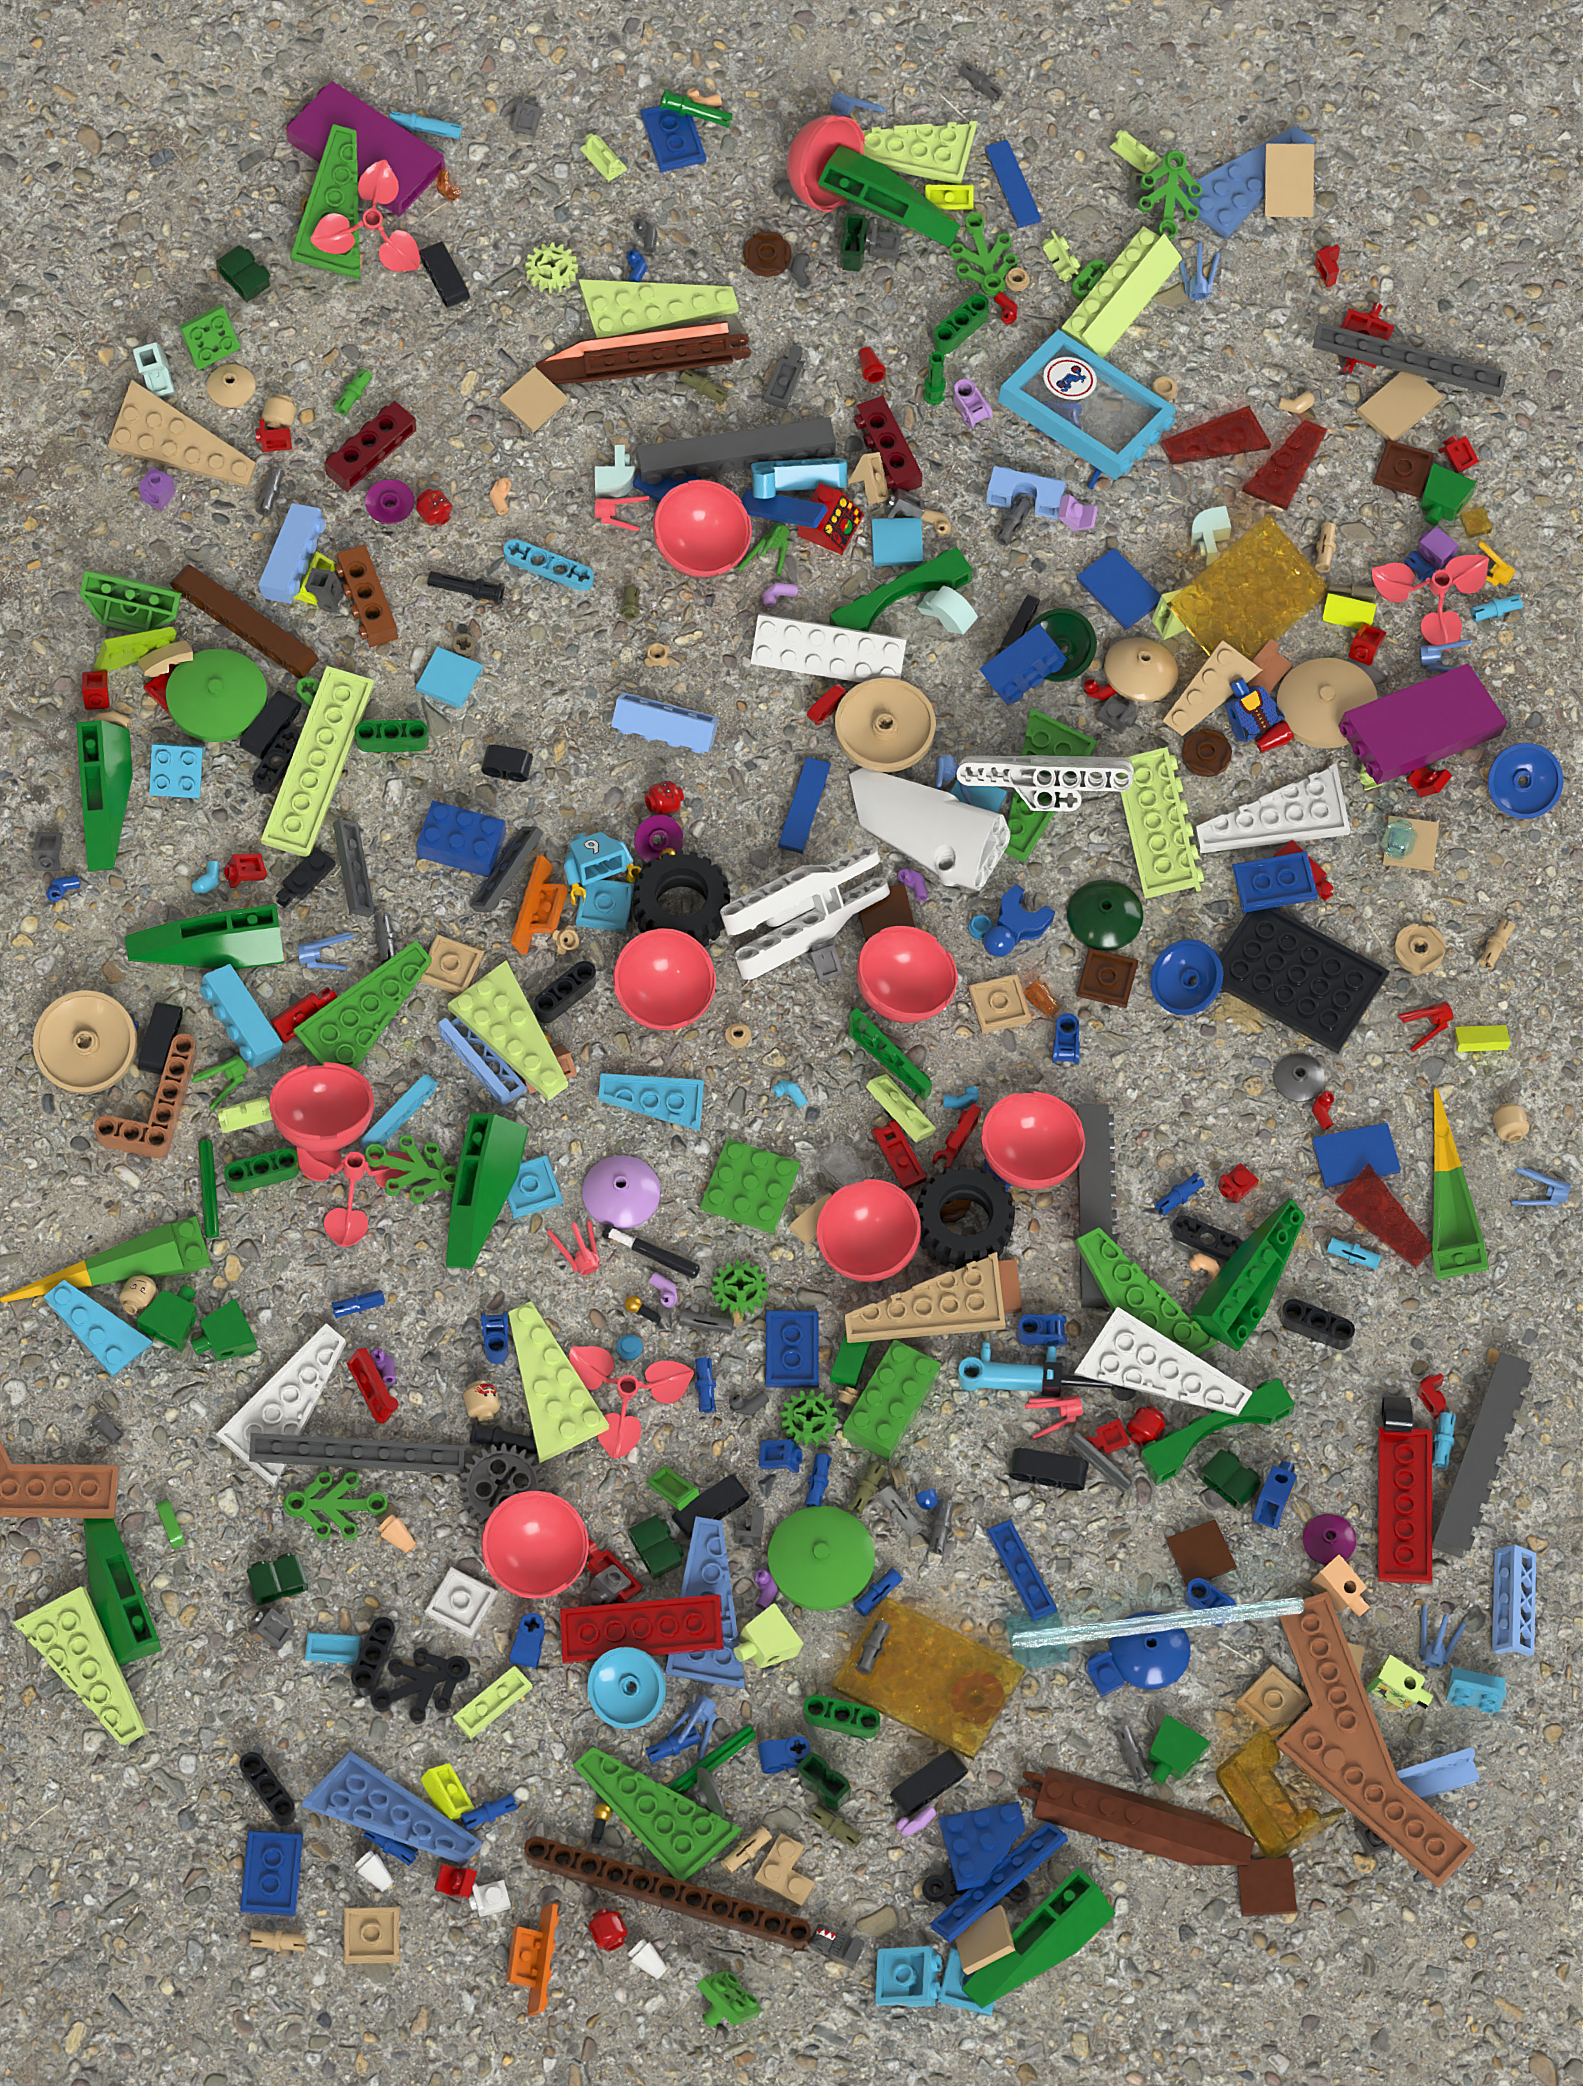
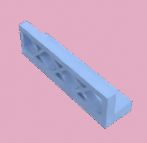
M444 1018L438 1023L439 1035L501 1107H504L527 1090L524 1083L505 1061L466 1025L468 1036L462 1037L455 1028L463 1022L458 1018L451 1022ZM470 1043L481 1044L484 1048L483 1056L478 1055L470 1046ZM486 1062L497 1063L500 1066L499 1074H494L486 1065ZM502 1080L513 1081L517 1088L509 1092L502 1083Z
M1515 1544L1495 1549L1492 1652L1503 1654L1515 1651L1526 1656L1534 1655L1536 1553ZM1522 1557L1526 1558V1570L1522 1565ZM1521 1582L1526 1587V1595H1524L1521 1589ZM1521 1607L1525 1612V1621L1523 1620L1520 1614ZM1520 1633H1522L1525 1639V1646L1520 1644Z
M1473 1747L1396 1772L1398 1779L1422 1800L1478 1782L1480 1779L1473 1762L1475 1757Z

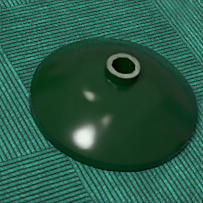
M1067 608L1052 609L1041 614L1031 623L1027 632L1040 623L1060 651L1063 647L1068 646L1067 652L1063 653L1067 659L1063 667L1055 673L1051 672L1043 679L1051 682H1065L1078 677L1090 666L1096 654L1097 637L1092 624L1081 613Z
M1096 880L1083 885L1073 894L1067 908V922L1072 934L1082 944L1096 950L1111 951L1128 945L1137 937L1143 924V907L1138 896L1126 885L1113 880ZM1108 905L1110 906V909L1105 910L1102 908V906Z

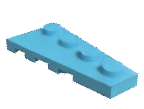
M601 1073L599 1101L700 1131L704 1080Z
M65 1280L43 1297L111 1377H114L153 1344V1341Z

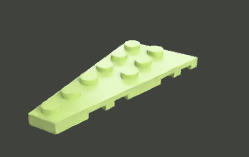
M969 121V124L956 125V122H950L945 126H933L932 124L894 126V129L872 127V130L863 131L866 142H863V155L884 164L892 171L961 185L978 121Z
M579 279V287L595 338L668 329L739 312V306L731 286Z
M507 960L448 1003L450 1012L548 1101L568 1087L567 1078Z
M532 1301L509 1311V1325L515 1345L518 1367L521 1373L522 1386L540 1464L609 1430V1423Z
M80 1586L13 1622L16 1628L21 1630L28 1638L32 1646L37 1648L46 1658L48 1664L65 1683L81 1697L82 1702L97 1715L100 1722L121 1745H126L148 1733L85 1587Z

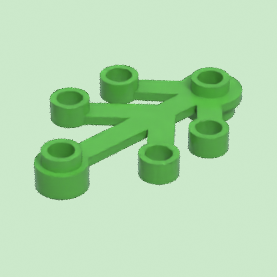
M1176 150L1167 152L1162 160L1163 165L1152 173L1145 174L1140 179V185L1145 190L1151 189L1155 185L1156 180L1168 173L1167 183L1149 196H1143L1137 203L1139 211L1146 213L1153 207V204L1165 196L1163 220L1157 227V235L1161 237L1164 234L1162 229L1165 228L1169 231V235H1166L1169 240L1173 239L1178 232L1177 224L1173 221L1175 199L1184 210V218L1192 222L1198 218L1200 211L1198 207L1190 202L1187 196L1191 199H1196L1202 193L1201 185L1196 183L1185 169L1187 162L1184 154ZM1170 160H1175L1177 162V166L1174 167L1170 163ZM1178 176L1187 186V196L1177 184ZM1144 179H1150L1151 185L1146 184ZM1191 187L1196 188L1198 193H1192ZM1142 201H1146L1149 207L1145 208L1142 205ZM1188 210H1192L1195 216H1190Z
M971 213L965 219V229L973 235L978 255L965 249L962 244L954 243L950 248V256L955 260L963 258L982 268L984 275L972 270L968 264L961 263L956 268V276L961 280L970 279L980 284L984 294L995 297L999 292H1004V278L1011 269L1017 267L1018 258L1015 254H1006L1003 258L1002 266L995 273L993 265L1003 250L1011 247V236L1006 233L1000 234L997 237V243L988 253L982 233L985 223L984 217L979 213ZM1001 240H1006V241H1008V243H1005V244H1004V243H1001L1000 241H1001ZM954 250H960L961 252L955 253ZM1012 260L1014 263L1009 264L1006 261ZM960 270H966L967 273H961Z
M410 1135L400 1137L398 1148L400 1151L407 1153L412 1162L386 1155L385 1148L379 1144H371L366 1148L364 1157L365 1162H368L369 1166L379 1167L384 1165L408 1172V1174L397 1179L391 1178L387 1180L385 1193L389 1196H397L401 1188L423 1178H429L434 1181L422 1187L415 1186L411 1189L410 1200L415 1204L424 1202L427 1195L438 1190L454 1191L458 1168L447 1165L439 1152V1146L434 1142H429L424 1146L423 1156L428 1160H432L437 1169L428 1167L414 1145L413 1137ZM407 1141L410 1143V1146H405L402 1142ZM427 1149H433L435 1153H429ZM377 1156L379 1160H374L370 1157ZM446 1178H452L454 1182H449ZM389 1185H395L397 1189L392 1190L389 1188ZM419 1192L422 1194V1197H416L414 1193Z
M323 1471L317 1475V1479L303 1492L294 1491L289 1493L284 1499L283 1506L289 1516L294 1518L302 1517L314 1529L316 1537L320 1540H326L330 1537L331 1528L328 1523L321 1522L311 1510H321L341 1529L344 1539L353 1540L358 1535L357 1526L346 1520L338 1511H368L371 1515L381 1516L387 1511L388 1502L386 1496L379 1492L370 1494L367 1499H339L348 1490H354L359 1486V1476L355 1472L346 1473L343 1480L322 1499H312L321 1489L326 1490L333 1485L332 1475L329 1472ZM323 1477L330 1479L326 1484H322L320 1480ZM353 1477L356 1479V1482L349 1484L347 1479ZM295 1502H300L302 1504V1506L299 1509H294L292 1507V1505ZM375 1503L382 1504V1507L378 1510L374 1509L372 1506ZM326 1528L328 1531L325 1534H319L318 1530ZM353 1528L355 1531L353 1534L348 1535L345 1533V1530Z

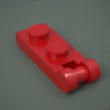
M895 1119L887 1122V1125L882 1128L875 1127L871 1129L874 1141L878 1144L903 1191L927 1180L921 1165ZM889 1135L894 1136V1138L889 1141H887L885 1138Z
M366 1347L357 1349L347 1362V1366L374 1419L378 1423L384 1424L398 1408L399 1403L396 1398L390 1396L385 1382L382 1380L374 1360L370 1357Z

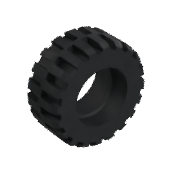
M675 851V855H669L667 852L661 854L660 860L654 858L649 861L648 868L643 867L639 872V878L634 883L633 914L635 921L638 922V929L641 933L662 928L674 929L690 935L703 947L709 945V939L715 941L720 936V930L725 929L720 910L730 903L728 880L725 875H722V869L717 864L711 865V859L703 856L701 859L698 857V853L690 851L689 855L683 854V851ZM688 887L699 892L705 898L706 903L698 912L692 915L674 916L665 912L658 905L657 901L664 892L672 888Z
M959 1165L958 1170L954 1171L952 1167L945 1168L943 1175L939 1173L934 1174L931 1177L930 1183H925L921 1189V1194L918 1195L916 1208L921 1222L919 1244L922 1249H928L927 1255L934 1260L936 1257L941 1259L940 1264L945 1267L950 1263L954 1264L955 1269L958 1270L968 1263L983 1260L997 1252V1257H999L1003 1253L1004 1247L1010 1241L1015 1222V1206L1012 1205V1195L1010 1192H1005L1006 1185L1002 1180L996 1182L994 1180L995 1174L990 1171L984 1174L981 1172V1167L974 1166L973 1170H969L967 1165ZM969 1198L986 1211L989 1223L985 1230L976 1235L962 1236L951 1232L944 1226L940 1219V1211L945 1203H949L953 1199L968 1200Z

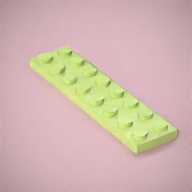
M326 666L261 838V844L303 857L310 856L353 744L355 727L362 720L375 685V680Z

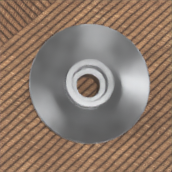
M1292 1054L1283 1058L1277 1064L1273 1080L1277 1091L1283 1097L1294 1102H1306L1314 1099L1321 1093L1325 1084V1073L1320 1063L1314 1058L1305 1054ZM1296 1072H1303L1305 1076L1298 1077Z
M704 1767L698 1768L697 1785L699 1790L694 1791L697 1802L700 1806L706 1805L711 1812L721 1818L725 1817L724 1802L716 1783Z

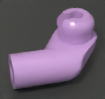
M786 583L773 584L763 591L761 597L763 604L766 607H773L777 603L776 599L781 595L796 597L798 586Z

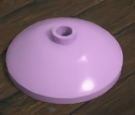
M626 1155L605 1158L595 1164L584 1179L582 1187L584 1206L590 1216L603 1226L609 1223L614 1226V1229L637 1227L646 1222L658 1207L660 1201L659 1180L653 1169L638 1158ZM622 1182L625 1183L626 1186L623 1188H619L616 1185Z

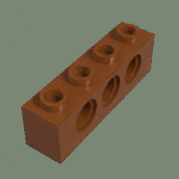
M366 545L338 552V563L334 564L338 578L343 577L345 584H342L346 599L351 598L353 604L350 605L353 618H358L361 625L358 626L361 639L367 640L369 648L398 639L396 623ZM356 574L362 575L361 577H358V578L352 577L353 575H356ZM362 595L370 596L368 598H361ZM377 616L375 619H369L368 617Z

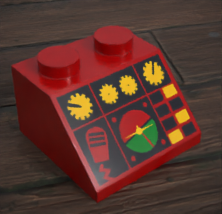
M819 483L810 501L825 504L828 511L816 529L798 525V537L843 555L864 514L841 491Z

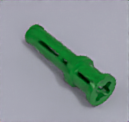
M666 88L659 104V109L661 110L664 108L678 112L679 116L688 114L725 126L726 128H729L733 113L691 101L687 95L679 96L670 93L669 89Z
M933 351L932 355H929L928 376L924 380L925 390L923 398L930 405H939L945 399L944 389L946 381L943 378L945 357L942 352Z

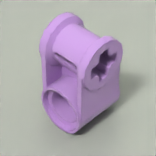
M961 379L956 382L953 392V404L961 414L965 424L969 428H973L976 423L986 418L991 419L993 417L991 407L982 397L975 384L969 379ZM962 392H963V393H967V394H969V395H968V396H962V395H960L959 393H962Z

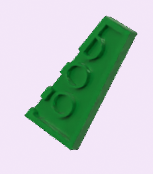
M858 1008L854 1009L849 1017L848 1036L920 1098L925 1100L931 1094L932 1089L929 1076L919 1071Z

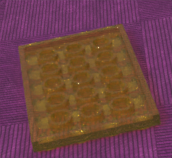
M1267 514L1174 596L1167 605L1209 656L1219 642L1223 640L1252 661L1271 638L1276 641L1327 595L1328 585L1272 517Z
M884 1596L831 1686L832 1689L867 1707L876 1709L879 1713L974 1761L1027 1670L1026 1666ZM875 1621H885L892 1628L884 1642V1651L882 1655L878 1656L872 1673L870 1675L861 1674L855 1669V1665L862 1654V1645L870 1636Z

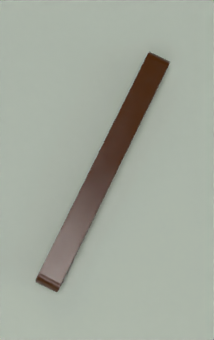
M531 1837L524 1846L526 1862L540 1870L791 1949L802 1950L808 1946L811 1939L809 1923L795 1916L543 1837ZM535 1847H540L544 1850V1853L538 1857L532 1856L529 1852ZM562 1855L570 1858L569 1863L565 1865H560L555 1860ZM589 1863L595 1865L596 1870L592 1873H585L582 1867ZM612 1872H619L622 1878L619 1881H611L608 1875ZM638 1880H644L649 1885L647 1888L640 1890L635 1888L634 1884ZM665 1888H670L675 1894L670 1898H664L660 1892ZM695 1896L701 1902L697 1906H690L686 1900L689 1897ZM716 1905H723L727 1908V1911L724 1914H716L712 1909ZM743 1913H749L753 1916V1920L744 1923L740 1921L739 1916ZM775 1921L780 1927L775 1931H769L766 1929L765 1924ZM800 1929L806 1933V1936L803 1939H795L791 1933L794 1930Z

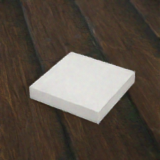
M450 1567L424 1612L425 1615L472 1639L497 1597L498 1591Z

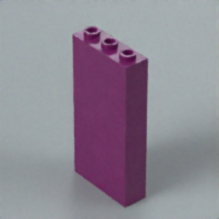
M333 81L326 87H322L317 97L311 103H307L297 118L290 120L286 127L287 141L318 163H321L333 124L356 130L358 182L362 174L371 165L381 160H386L397 178L399 191L392 202L381 205L398 217L414 203L445 169L443 154Z
M1468 663L1344 713L1338 726L1342 736L1347 738L1352 746L1354 754L1360 758L1366 767L1367 774L1379 785L1501 736L1508 722Z

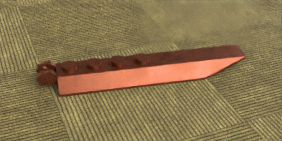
M727 321L581 340L537 362L536 368L553 384L586 383L733 363V358L741 360L750 357L751 349L744 347L749 342L747 334L729 335Z
M1048 1767L1045 1777L1039 1773L1027 1770L1023 1772L1022 1777L1024 1780L1042 1786L1040 1792L1028 1787L1021 1786L1018 1788L1017 1793L1020 1796L1037 1801L1033 1818L1048 1821L1055 1825L1189 1866H1236L1249 1864L1256 1839L1205 1814Z

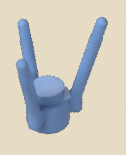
M840 92L835 93L830 104V109L835 111L834 115H849L854 105L882 113L886 112V109L882 108L881 105L852 98Z
M1201 242L1197 244V275L1193 276L1190 282L1184 263L1179 262L1185 285V294H1189V297L1193 300H1204L1208 295L1212 294V284L1220 256L1218 252L1215 253L1207 281L1206 277L1202 276Z
M1459 640L1438 646H1420L1421 666H1427L1428 671L1447 672L1455 669L1437 665V662H1441V650L1469 645L1472 643V640Z
M942 755L936 759L935 789L940 790L942 781H951L957 775L959 765H956V760L953 756ZM959 781L967 803L973 805L967 785H963Z
M345 932L314 942L298 944L300 964L307 963L308 969L323 968L346 971L348 969L347 966L316 962V959H321V947L353 939L354 935Z
M1517 1167L1515 1169L1517 1173L1547 1184L1545 1196L1550 1197V1199L1512 1200V1205H1550L1558 1207L1559 1202L1566 1203L1570 1191V1183L1553 1179L1529 1168L1521 1169Z
M1424 1604L1422 1605L1421 1648L1418 1656L1423 1657L1421 1661L1423 1664L1433 1668H1442L1443 1664H1448L1449 1656L1466 1627V1623L1462 1622L1447 1649L1444 1650L1445 1645L1442 1644L1449 1618L1445 1614L1436 1642L1430 1641L1429 1645H1427V1605Z
M698 1695L695 1702L689 1704L687 1710L666 1735H673L690 1716L691 1719L677 1740L678 1743H682L695 1722L704 1724L707 1721L698 1755L699 1760L703 1759L712 1725L717 1717L713 1713L717 1705L708 1697Z

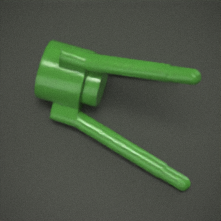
M779 523L772 524L769 531L765 532L762 539L746 556L737 570L741 571L765 544L760 552L762 557L769 548L779 549L781 547L776 574L780 575L786 551L790 545V541L787 540L790 534L788 528Z
M235 1055L221 1064L203 1070L193 1076L192 1083H197L222 1072L227 1080L233 1079V1082L209 1106L210 1110H213L238 1084L245 1081L242 1075L247 1073L248 1070L239 1055Z

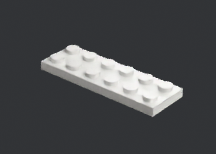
M759 613L751 664L860 683L876 678L901 680L907 638Z

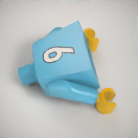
M602 832L589 836L580 833L573 838V841L569 844L570 852L566 854L564 862L567 882L569 886H572L570 902L575 905V895L582 896L583 903L585 902L586 891L579 887V883L586 885L628 870L626 876L627 883L635 882L633 875L639 878V872L642 869L633 865L635 861L622 841L611 839Z

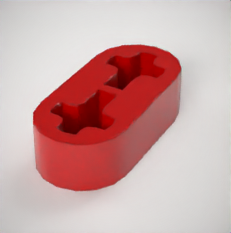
M836 684L811 706L807 712V717L814 724H821L837 710L841 700L848 691L840 684Z

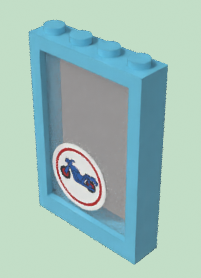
M1059 329L1001 385L998 397L999 403L1114 480H1117L1122 474L1126 475L1131 470L1136 459L1141 460L1146 454L1148 447L1156 445L1165 430L1169 431L1176 420L1174 419L1176 407Z

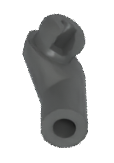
M779 180L778 184L773 186V191L777 196H782L784 193L791 194L799 205L803 203L793 191L789 180Z
M637 219L633 224V228L645 240L644 251L654 253L656 251L657 230L647 221Z
M798 253L793 258L790 272L800 287L804 289L812 282L804 272L805 267L809 265L808 263L811 260L808 254Z

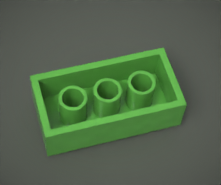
M894 1339L843 1425V1437L890 1461L938 1379L941 1363Z

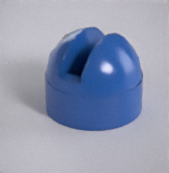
M935 1488L915 1494L919 1507L924 1510L934 1508L938 1502Z

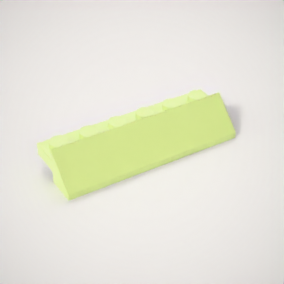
M1143 226L1061 327V331L1104 359L1177 268L1179 262L1182 261V257L1166 235L1163 234L1160 237Z

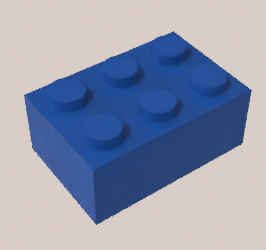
M1039 623L979 668V670L1008 706L1010 703L1018 702L1030 688L1039 686L1043 682V678L1051 672L1059 671L1067 659Z
M432 800L416 843L417 855L422 859L489 877L494 869L506 836L505 820Z

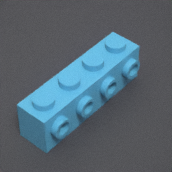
M231 964L205 974L200 985L201 996L204 1000H208L213 1008L216 1019L225 1026L229 1039L238 1046L242 1059L247 1061L253 1069L278 1058L283 1043Z

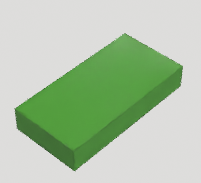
M664 1465L646 1481L651 1490L679 1511L700 1494L695 1486L667 1465Z

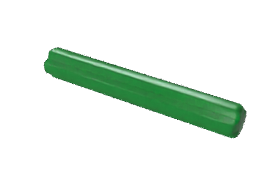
M201 1140L198 1143L205 1236L206 1238H217L219 1236L213 1145L211 1140Z
M749 1725L744 1726L666 1787L682 1795L697 1783L698 1768L704 1767L709 1773L755 1739L756 1734Z

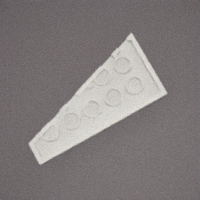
M1337 763L1329 766L1325 771L1309 775L1307 779L1296 784L1291 783L1262 796L1254 803L1242 805L1234 812L1227 815L1222 814L1196 826L1195 832L1199 853L1287 843L1291 840L1295 842L1349 835L1350 826Z
M1119 1307L1116 1308L1074 1372L1075 1375L1236 1416L1239 1415L1252 1395V1391Z
M327 1323L216 1434L217 1439L274 1488L286 1464L249 1462L251 1433L301 1436L346 1344V1340Z

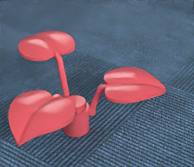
M381 160L371 165L362 174L358 182L359 196L366 201L372 200V209H368L364 213L362 221L349 228L350 224L345 216L338 213L328 214L320 220L310 240L313 245L324 252L342 254L354 246L355 239L351 232L356 231L360 227H364L369 231L378 230L386 241L379 249L381 263L392 271H414L420 265L419 249L415 240L410 234L401 230L394 231L389 239L381 226L382 214L376 208V202L388 204L396 198L399 191L397 178L386 160Z
M1463 555L1453 558L1448 562L1445 570L1436 571L1432 579L1426 578L1425 581L1415 586H1412L1415 581L1413 571L1402 563H1389L1380 567H1373L1371 574L1374 586L1377 587L1379 594L1391 602H1404L1408 598L1409 591H1416L1429 585L1430 591L1434 595L1439 596L1438 613H1429L1423 618L1421 633L1428 643L1438 646L1459 641L1462 633V622L1457 613L1454 611L1442 612L1443 599L1449 587L1455 584L1457 590L1465 594L1479 591L1486 580L1489 558L1483 555Z
M297 1147L299 1168L307 1178L322 1182L327 1180L331 1173L337 1174L344 1168L343 1173L350 1180L347 1210L335 1208L327 1213L324 1219L325 1232L337 1245L342 1247L358 1243L368 1229L366 1214L358 1210L352 1211L355 1181L364 1176V1171L371 1177L375 1176L376 1183L382 1188H385L387 1180L391 1178L397 1179L408 1174V1172L384 1165L371 1167L368 1162H365V1157L358 1152H351L346 1155L345 1159L341 1160L339 1150L312 1152ZM386 1152V1155L412 1162L406 1153ZM377 1156L371 1157L374 1160H379ZM389 1185L390 1189H397L395 1185Z
M572 1346L569 1354V1362L587 1390L593 1391L598 1389L602 1381L617 1384V1394L623 1399L621 1414L608 1413L604 1415L609 1423V1430L597 1435L599 1443L613 1459L627 1455L640 1439L641 1424L639 1420L634 1416H625L628 1400L633 1399L637 1395L638 1388L651 1389L652 1397L656 1401L671 1404L678 1401L685 1394L694 1374L691 1368L682 1363L658 1361L646 1369L645 1378L649 1384H643L641 1381L638 1382L632 1375H624L620 1379L618 1377L615 1379L607 1378L613 1372L614 1362L611 1354L601 1347Z

